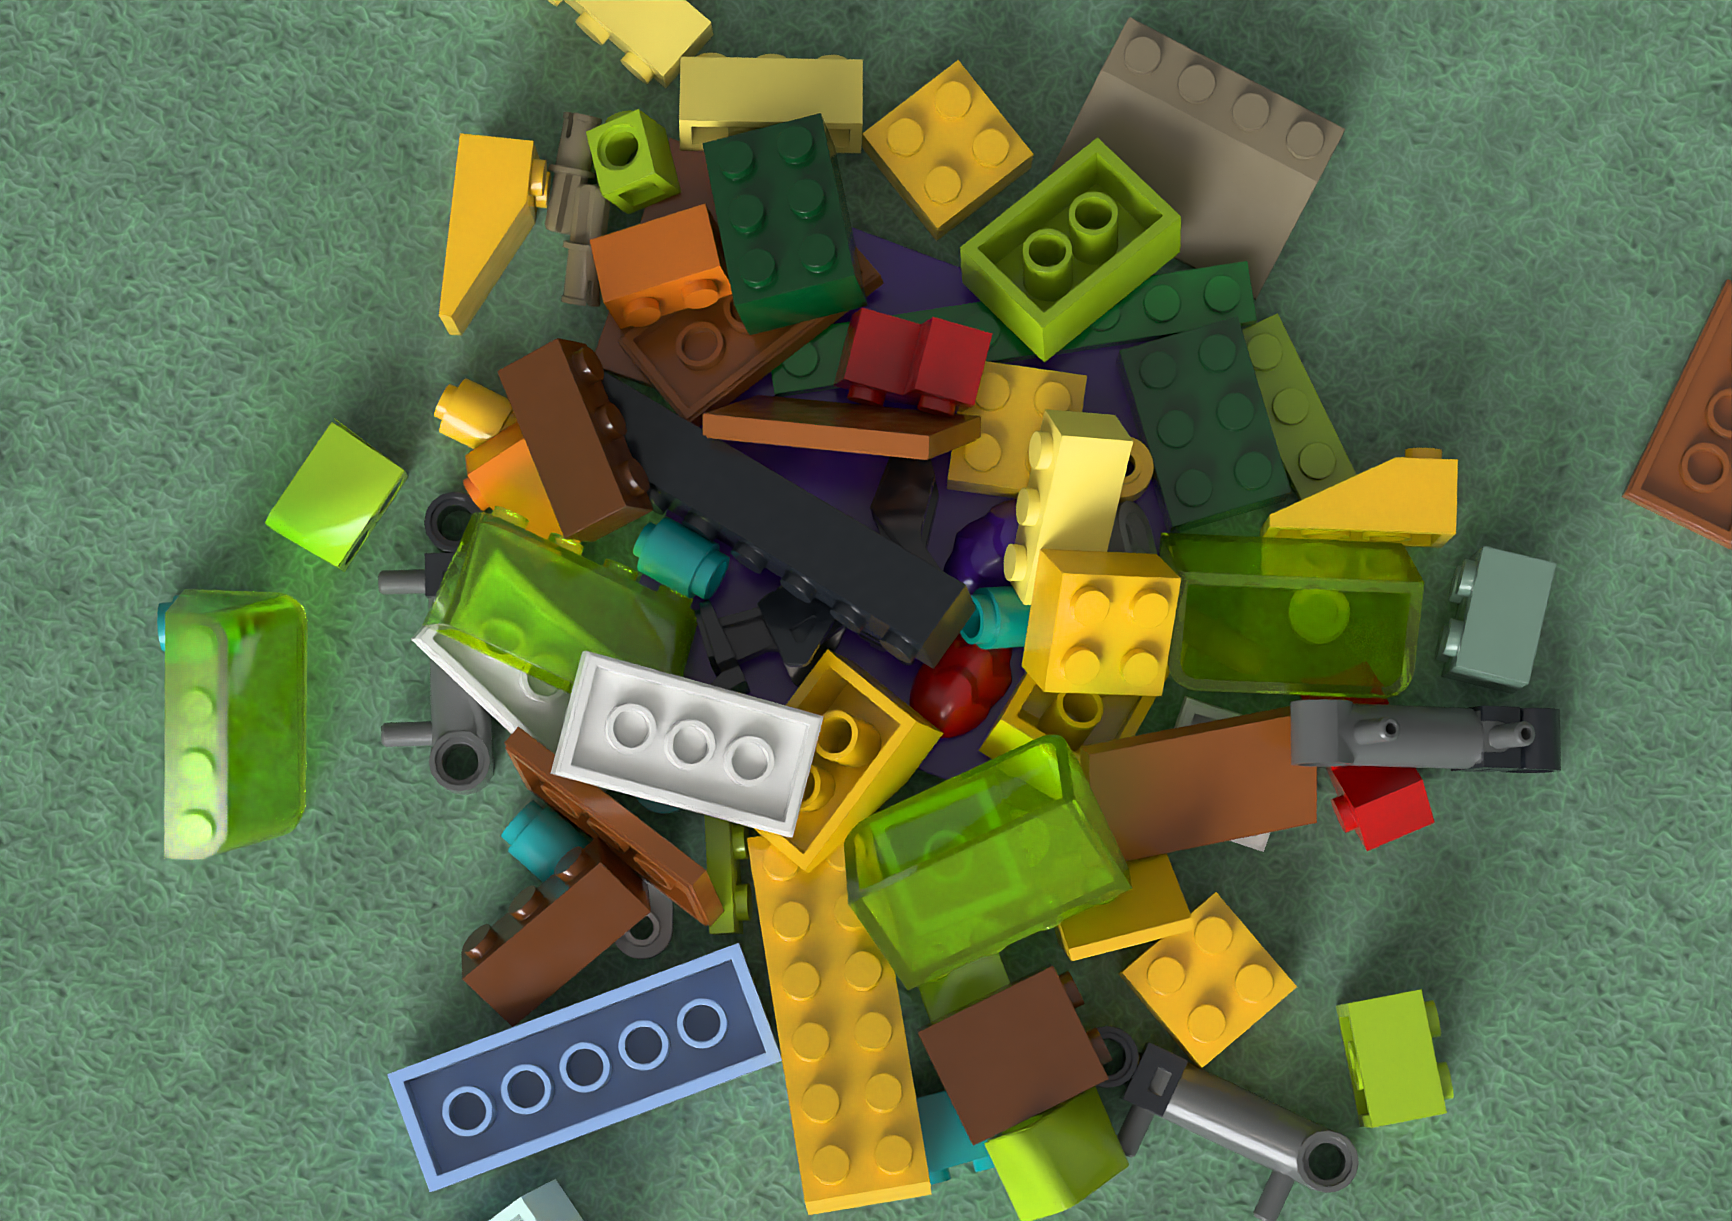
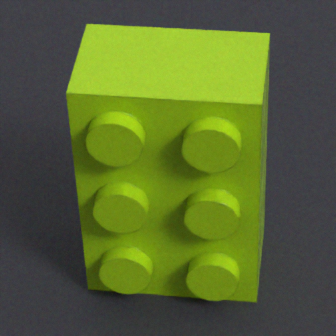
M1097 137L960 247L962 283L1045 363L1180 253L1181 216Z

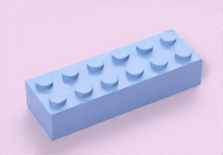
M737 943L387 1075L429 1192H433L782 1061V1056L741 945Z

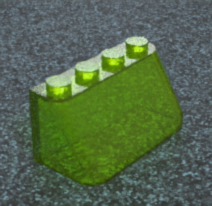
M495 506L492 514L485 512L472 514L422 626L570 695L582 651H590L683 677L698 624L694 610L690 609L693 598L689 599L665 585H659L657 592L636 582L639 575L637 571L617 561L606 558L601 566L581 556L584 546L574 540L565 539L563 535L550 532L548 539L526 530L529 523L528 519L506 508Z
M1161 532L1159 557L1181 577L1167 663L1171 676L1180 686L1194 691L1390 698L1404 691L1410 684L1415 671L1424 581L1403 543Z
M185 589L165 612L164 858L204 859L282 837L296 828L304 814L306 806L308 620L302 605L290 595L278 592Z
M1045 735L875 813L859 822L849 832L844 842L848 904L908 991L928 981L942 979L952 970L983 956L997 954L1007 945L1040 930L1052 929L1063 920L1095 905L1109 903L1119 894L1132 889L1129 867L1079 761L1066 740L1059 735Z

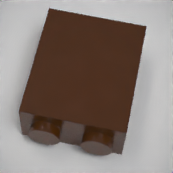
M1048 964L916 1029L973 1146L1109 1079L1102 1065L1112 1061L1111 1055L1096 1027L1085 1032L1075 1011L1076 1008L1085 1003L1069 971L1057 975L1054 966Z

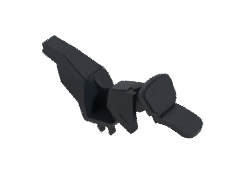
M890 456L870 506L873 520L876 522L882 536L940 569L927 550L940 498L931 459L922 460ZM782 585L776 591L765 595L757 603V607L718 618L710 600L707 599L699 603V609L694 610L711 668L717 677L710 685L745 695L750 693L751 690L739 666L740 664L767 652H779L792 682L799 688L827 649L836 652L847 629L830 614V606L815 597L811 603H806L792 595ZM865 627L861 633H856L861 639L869 642L873 648L883 653L887 651L880 643L882 638ZM915 658L910 664L903 662L900 659H898V661L903 665L910 666L915 663Z

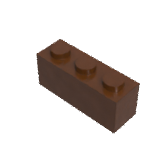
M557 338L497 371L565 539L594 542L654 510L647 494L650 488L647 474L641 464L630 453L624 435L627 433L625 420L618 408L608 399L601 381L604 378L603 366L591 348L587 347L585 343Z
M599 836L585 848L577 846L571 849L559 860L554 869V874L538 887L531 885L522 890L511 902L508 913L492 926L489 924L480 926L468 937L461 952L462 980L505 1021L514 1027L651 912L648 884Z

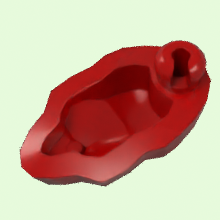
M959 633L934 669L925 663L919 668L911 686L909 706L943 733L940 738L955 737L976 728L987 718L991 707L1004 696L1012 683L1010 660L1013 648L981 649L976 644L967 643L961 633Z

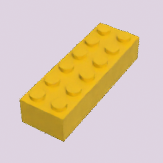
M869 818L810 873L801 869L763 836L747 838L802 1188L808 1215L932 1195Z

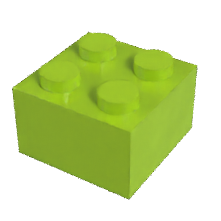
M1422 989L1336 1005L1360 1127L1374 1128L1447 1113L1444 1100L1453 1099L1454 1094L1446 1061L1436 1062L1432 1038L1441 1037V1028L1434 1000L1424 1001Z

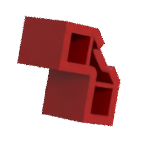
M861 308L851 316L833 386L849 390L847 399L862 405L883 407L886 400L894 403L918 406L917 409L923 412L953 418L955 411L963 412L975 404L992 333L932 317L926 322L919 324Z
M1366 663L1298 691L1300 700H1348L1359 704L1389 705L1387 697ZM1352 765L1326 767L1338 795L1331 799V803L1339 824L1345 833L1355 830L1367 851L1435 823L1423 779L1416 768Z

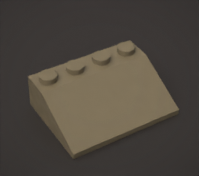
M1129 17L1048 176L1098 137L1181 216L1180 253L1174 259L1194 269L1247 261L1253 299L1256 301L1339 144L1345 128Z

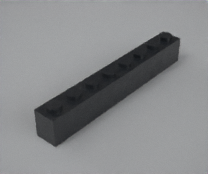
M604 372V378L601 381L609 401L618 408L625 420L627 433L624 435L630 453L641 464L647 474L650 484L647 494L654 509L653 512L663 515L667 509L683 518L682 524L710 542L718 539L732 548L730 552L733 557L748 569L759 574L764 568L770 570L782 578L780 580L781 585L798 599L811 603L815 597L830 606V614L848 629L861 633L865 627L882 638L880 640L881 645L901 661L910 664L916 658L931 668H935L976 610L968 588L964 583L720 439L707 438V435H703V429Z

